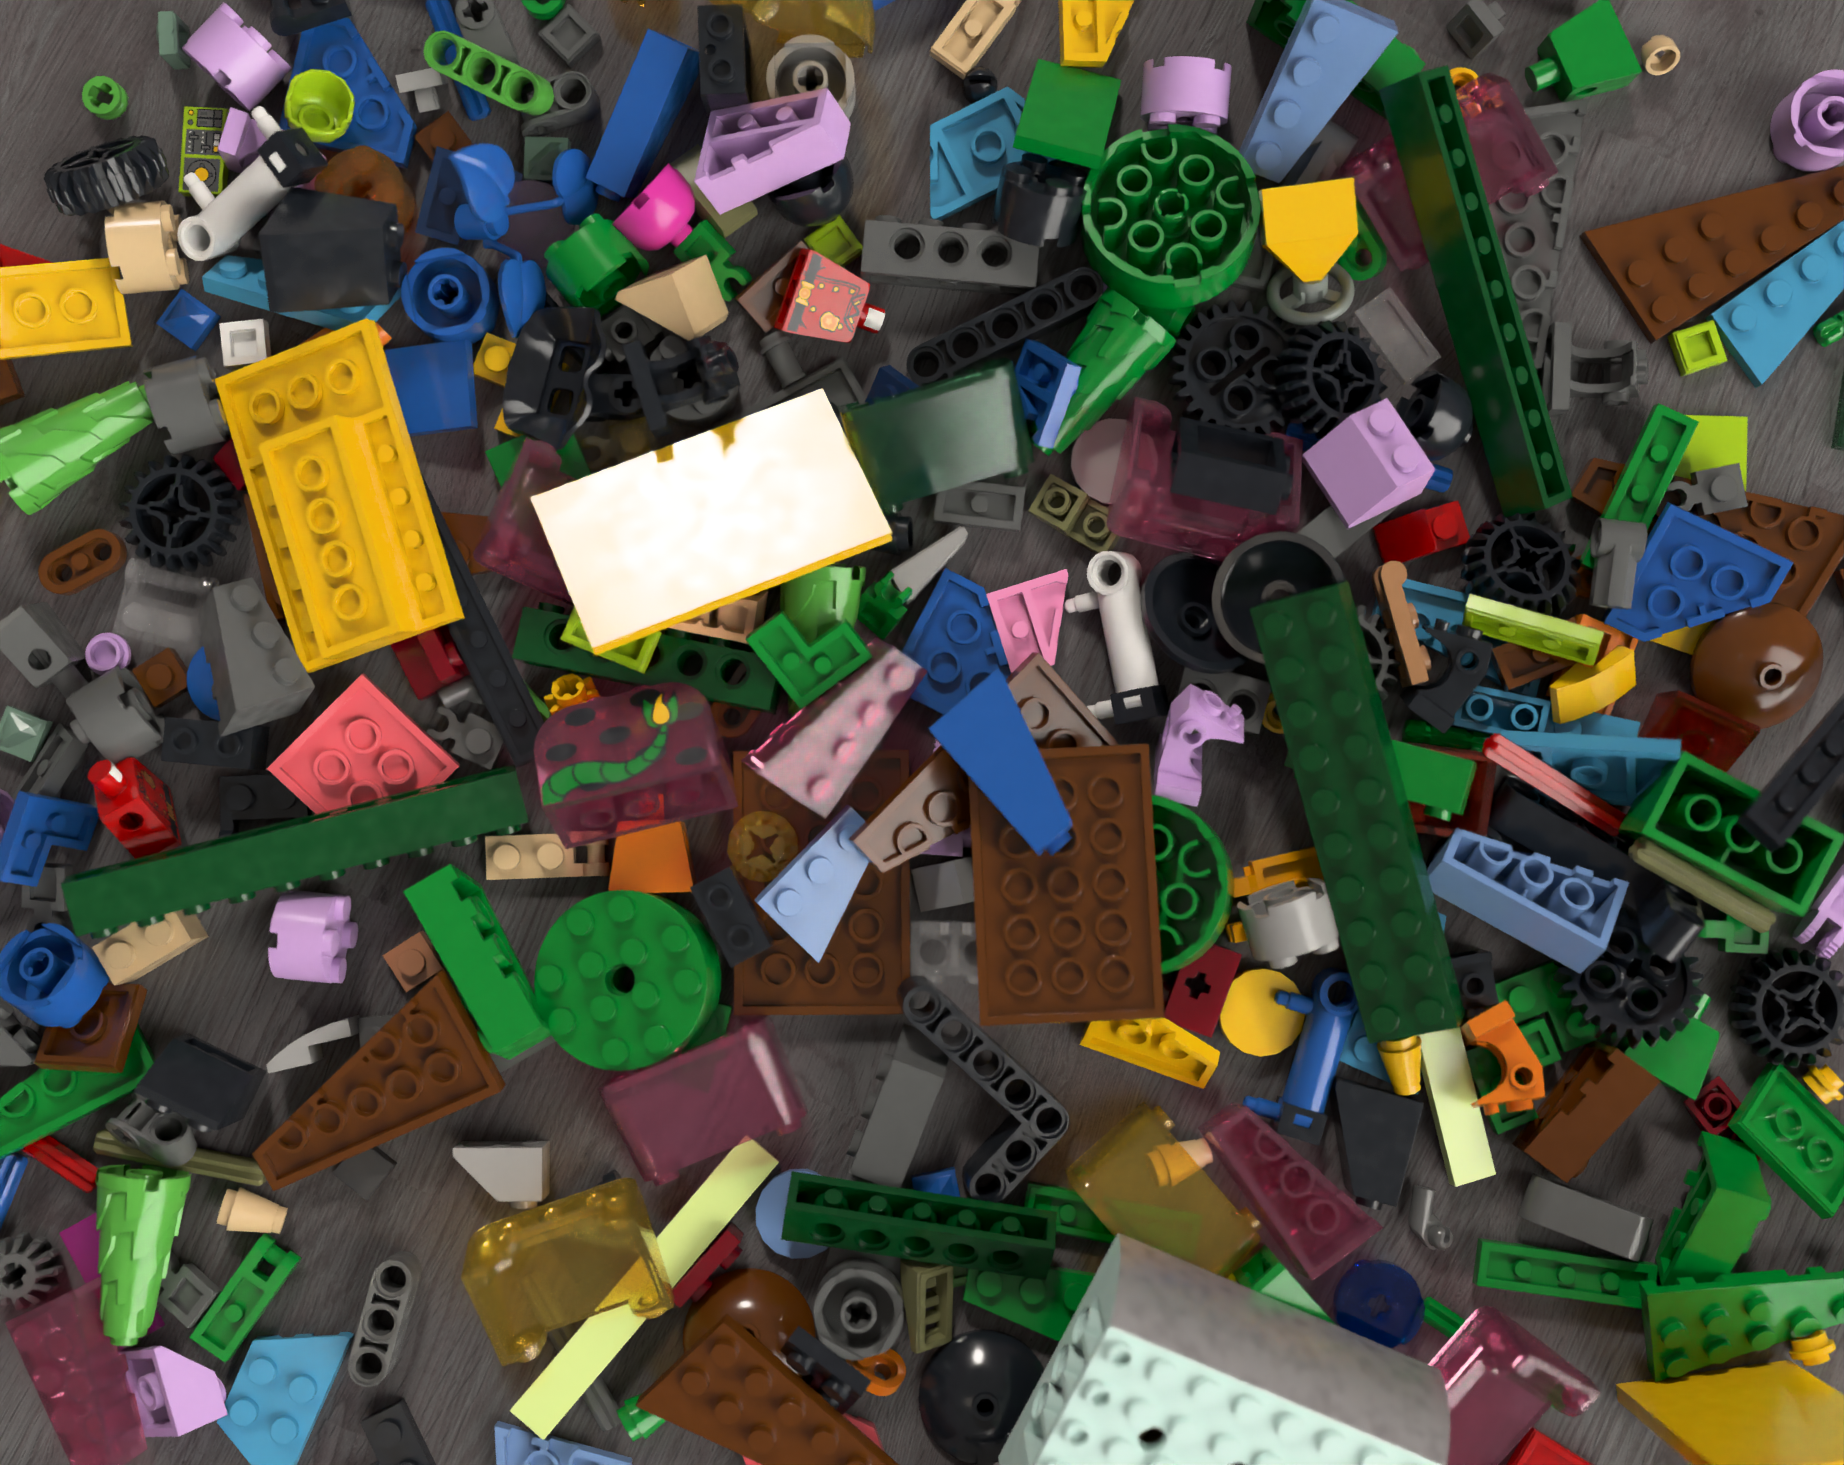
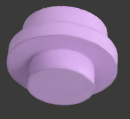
M101 633L92 638L88 643L85 658L93 672L103 675L116 666H119L120 670L124 667L127 668L131 660V649L127 641L120 635Z

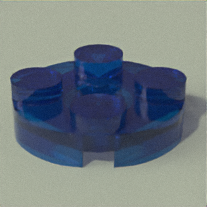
M1380 1259L1371 1261L1359 1260L1341 1277L1334 1292V1318L1340 1327L1388 1348L1396 1347L1399 1344L1405 1345L1411 1341L1423 1323L1425 1306L1420 1289L1414 1278L1405 1269L1393 1262ZM1379 1294L1385 1295L1384 1301L1390 1306L1387 1313L1379 1311L1376 1317L1371 1316L1372 1308L1368 1305L1369 1300L1377 1298Z

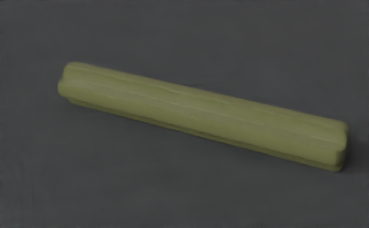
M1644 837L1637 838L1633 846L1628 850L1629 857L1637 864L1759 933L1768 932L1770 926L1776 921V916L1770 909Z
M107 1129L98 1131L95 1137L93 1150L96 1154L260 1186L267 1180L254 1158L196 1147L194 1156L187 1163L170 1167L163 1165L138 1149L124 1145L113 1137Z

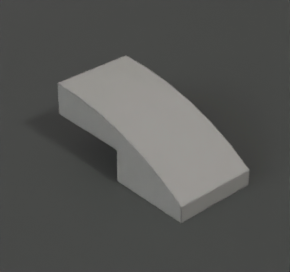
M359 1015L320 1027L295 1040L266 1065L268 1073L312 1064L324 1059L321 1043L358 1034L357 1018H360Z

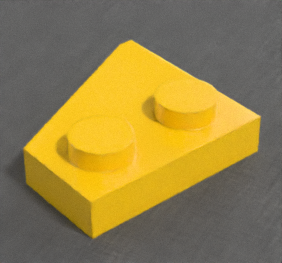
M1058 0L1060 66L1103 67L1115 45L1119 32L1124 26L1134 0Z

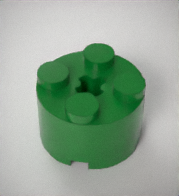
M599 213L588 216L580 224L579 230L565 241L559 240L549 246L545 251L544 258L548 262L546 268L547 278L571 307L596 308L599 310L601 317L622 305V303L615 300L617 293L635 283V279L640 271L646 277L649 271V264L638 249L612 225L614 223L613 220L603 219Z

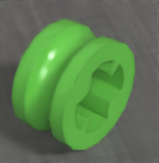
M96 76L84 85L82 91L83 103L89 111L99 118L114 120L126 111L128 105L127 93L125 89L111 78ZM101 91L113 97L109 105L101 103L96 99Z

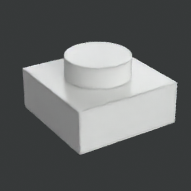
M264 319L219 323L223 365L228 370L241 369L271 357L268 322Z

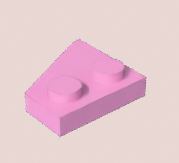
M1067 569L986 594L1011 673L1032 652L1040 653L1050 666L1055 664L1066 584L1068 582Z

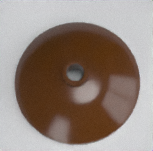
M1770 602L1754 608L1747 607L1725 614V617L1714 620L1707 627L1694 648L1690 664V682L1693 693L1701 707L1710 716L1726 726L1742 730H1758L1777 725L1797 713L1813 695L1823 669L1822 643L1816 629L1805 616L1780 603ZM1774 668L1773 676L1765 681L1764 676L1766 672Z
M756 1268L730 1271L712 1280L713 1284L696 1303L692 1302L683 1328L684 1353L725 1314H729L743 1328L751 1329L755 1334V1338L800 1378L804 1376L788 1365L786 1362L787 1356L781 1353L780 1350L798 1326L816 1338L814 1318L810 1306L802 1293L784 1277Z

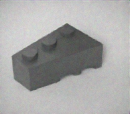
M253 577L213 587L198 614L206 662L210 663L214 684L211 690L213 700H217L220 722L218 728L220 737L299 713L315 685Z

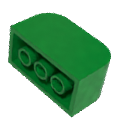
M1680 751V759L1676 763L1669 761L1662 768L1660 777L1632 802L1618 829L1623 836L1633 842L1641 837L1648 839L1772 911L1800 917L1805 916L1844 841L1843 834L1807 816L1784 845L1770 853L1736 821L1760 791L1685 751Z

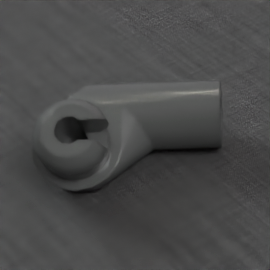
M1414 1185L1408 1217L1410 1229L1423 1245L1429 1249H1448L1453 1242V1233L1449 1227H1445L1432 1213L1436 1190Z

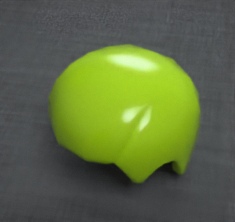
M309 69L292 78L285 98L284 117L287 119L288 126L291 129L302 127L312 142L331 143L344 135L351 124L355 105L354 95L346 81L331 71Z

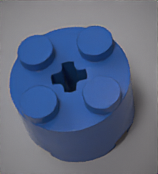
M437 248L425 252L414 261L416 264L411 268L408 275L405 274L402 281L401 299L407 315L428 337L437 343L466 339L473 344L482 339L486 332L491 333L495 329L500 308L499 293L492 278L474 258L454 248ZM455 291L458 296L454 297L453 303L447 305L445 302L450 300V293Z
M55 923L41 924L44 928L33 932L26 929L13 937L0 953V996L39 1025L48 1027L60 1026L65 1029L77 1025L82 1016L96 1003L103 988L109 981V976L94 950L66 927Z

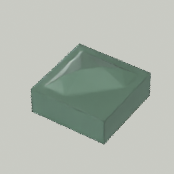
M174 11L158 12L156 38L159 45V55L174 70L189 69V66H191L190 57L182 49L190 38L189 27Z
M525 136L523 180L526 184H553L552 171L554 162L561 152L571 148L569 138Z
M6 706L0 721V750L29 762H34L45 744L53 722L17 707Z

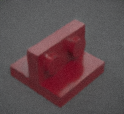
M447 625L390 644L417 699L420 701L437 694L436 690L470 675Z

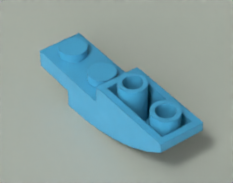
M1477 685L1455 713V721L1452 725L1470 731L1486 733L1490 736L1494 733L1500 734V730L1637 737L1640 722L1594 712L1582 718L1558 724L1553 722L1551 701Z

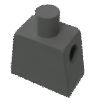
M47 602L21 605L0 621V650L34 687L40 688L54 684L67 699L72 693L88 684L76 669L79 664L86 660L85 652Z

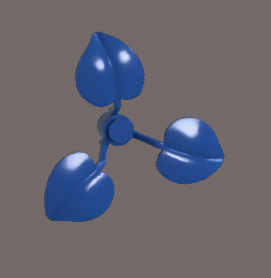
M492 144L470 145L449 156L460 176L468 204L460 205L456 210L454 217L455 229L462 239L483 240L484 249H494L511 258L504 260L500 265L498 290L507 327L511 337L516 339L519 338L523 326L530 319L531 315L537 310L544 308L546 284L543 273L534 260L523 261L520 252L497 242V239L508 231V216L561 206L565 221L569 225H580L596 209L599 193L595 191L597 184L585 178L591 165L590 158L581 150L567 149L558 155L552 171L553 187L558 197L547 201L506 207L510 203L507 194L510 193L515 182L514 169L508 154L501 147Z

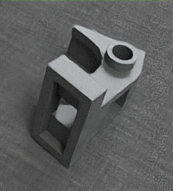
M1554 322L1549 326L1541 368V388L1550 418H1557L1570 410V397L1602 398V404L1627 405L1630 403V398L1639 397L1640 384H1648L1649 361L1647 349H1639L1637 341L1610 340L1604 342V349H1583L1572 345V323ZM1578 363L1602 364L1601 384L1578 383Z

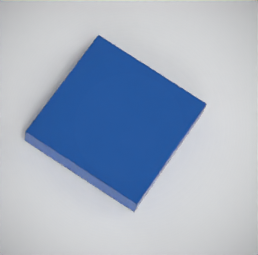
M462 339L453 342H439L385 350V357L410 437L478 428L471 341Z

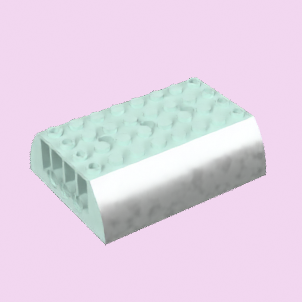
M1117 1233L998 1459L999 1465H1231L1236 1462L1245 1465H1447L1450 1443V1408L1445 1381L1440 1369L1121 1233ZM1151 1427H1156L1163 1431V1435L1154 1442H1145L1139 1438L1143 1430Z

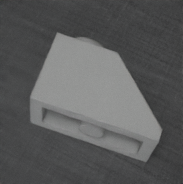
M462 1141L453 1148V1158L497 1202H510L511 1208L528 1209L537 1207V1201H543L550 1194V1141Z

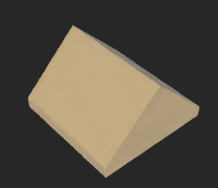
M707 255L655 271L620 290L615 298L616 301L689 341L701 337L726 321L729 314Z

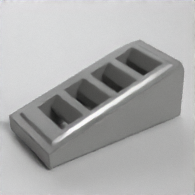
M964 526L953 530L891 570L895 574L891 581L898 591L903 592L908 586L912 589V595L906 601L907 605L915 600L965 544L968 532Z

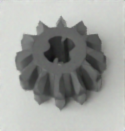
M22 1232L16 1235L15 1239L6 1237L0 1240V1306L6 1307L13 1302L15 1310L22 1311L28 1308L30 1304L39 1306L44 1303L48 1298L47 1293H52L58 1289L60 1283L54 1276L63 1272L65 1266L53 1263L52 1258L58 1255L60 1249L52 1248L47 1251L45 1249L47 1236H39L32 1240L30 1232ZM22 1267H24L26 1270V1274H24L23 1276L19 1271V1269Z

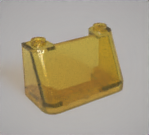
M1143 1101L1065 1169L1068 1180L1080 1197L1115 1237L1117 1233H1121L1227 1279L1262 1240L1257 1231L1263 1225L1246 1206L1238 1211L1170 1132L1176 1125L1162 1108L1157 1105L1151 1110Z
M633 1178L617 1179L495 1221L477 1230L468 1241L461 1279L502 1367L517 1361L520 1363L528 1362L537 1357L545 1345L548 1331L629 1304L633 1315L651 1319L662 1315L668 1309L674 1308V1294L642 1193L636 1180Z

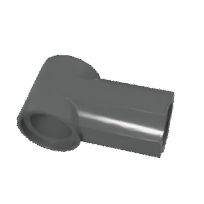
M1329 120L1297 160L1281 187L1329 181L1334 171H1339L1359 137Z
M1598 518L1595 521L1590 541V553L1595 560L1589 605L1613 609H1631L1636 567L1644 555L1647 542V527L1645 523Z

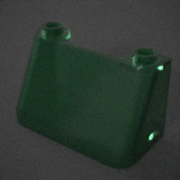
M1006 357L984 363L985 367L980 368L981 373H978L975 369L965 371L964 374L881 398V396L872 398L873 405H870L869 402L859 404L858 401H854L837 407L849 446L854 452L884 516L903 510L902 503L1001 473L1004 479H1009L1029 472L1027 465L1033 463L1035 458L1018 380L1011 360Z

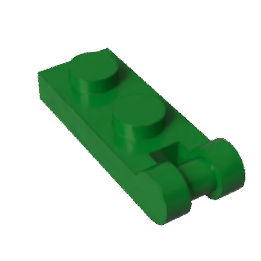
M264 1233L255 1243L189 1337L224 1363L232 1358L302 1259L292 1250L287 1253L275 1245L277 1240L268 1233ZM263 1259L276 1267L270 1277L257 1269Z

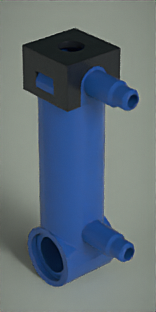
M1332 967L1322 970L1315 976L1311 988L1312 998L1294 992L1288 993L1282 990L1276 992L1274 998L1276 1004L1307 1015L1283 1095L1282 1097L1277 1096L1276 1102L1260 1097L1245 1096L1242 1103L1243 1109L1269 1118V1126L1276 1133L1319 1146L1328 1117L1324 1110L1354 1012L1359 1009L1350 974L1340 968ZM1344 981L1347 987L1345 997L1339 1002H1330L1328 998L1329 987L1334 982Z

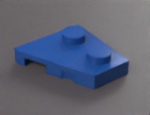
M1026 338L1011 381L1016 394L1021 398V408L1025 418L1035 420L1038 431L1033 436L1034 443L1038 446L1053 449L1071 396L1077 390L1082 367L1043 343Z

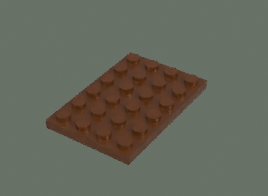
M1149 744L1038 749L1073 823V827L1067 832L1072 837L1071 840L1052 856L1047 851L1038 856L969 778L980 1026L1164 1018Z
M909 750L733 751L734 865L775 943L770 948L734 966V1015L904 1014L897 1002L896 994L901 982L910 977V859L884 873L877 871L870 862L868 863L819 963L761 908L754 899L846 805L851 806L867 821L909 778Z

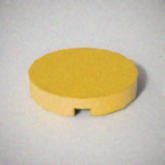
M1262 967L1252 968L1251 970H1245L1242 973L1236 974L1218 1019L1225 1039L1238 1050L1260 1057L1278 1054L1292 1045L1302 1030L1305 1014L1276 1004L1274 998L1279 990L1301 994L1295 983L1281 972Z

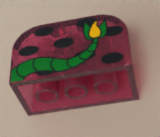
M669 682L653 686H638L629 692L609 697H594L587 702L572 705L556 712L546 720L537 733L534 743V756L541 806L565 849L739 807L729 754L706 698L697 689L689 685Z

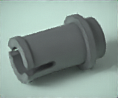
M778 330L759 341L762 348L760 354L761 356H767L782 384V388L785 389L805 378L807 374L803 371L789 345L791 341L790 336H785L782 330Z

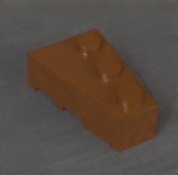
M1597 1041L1587 1043L1537 1109L1536 1113L1539 1118L1529 1121L1512 1145L1552 1175L1568 1183L1571 1178H1576L1585 1170L1589 1159L1661 1081L1617 1048Z

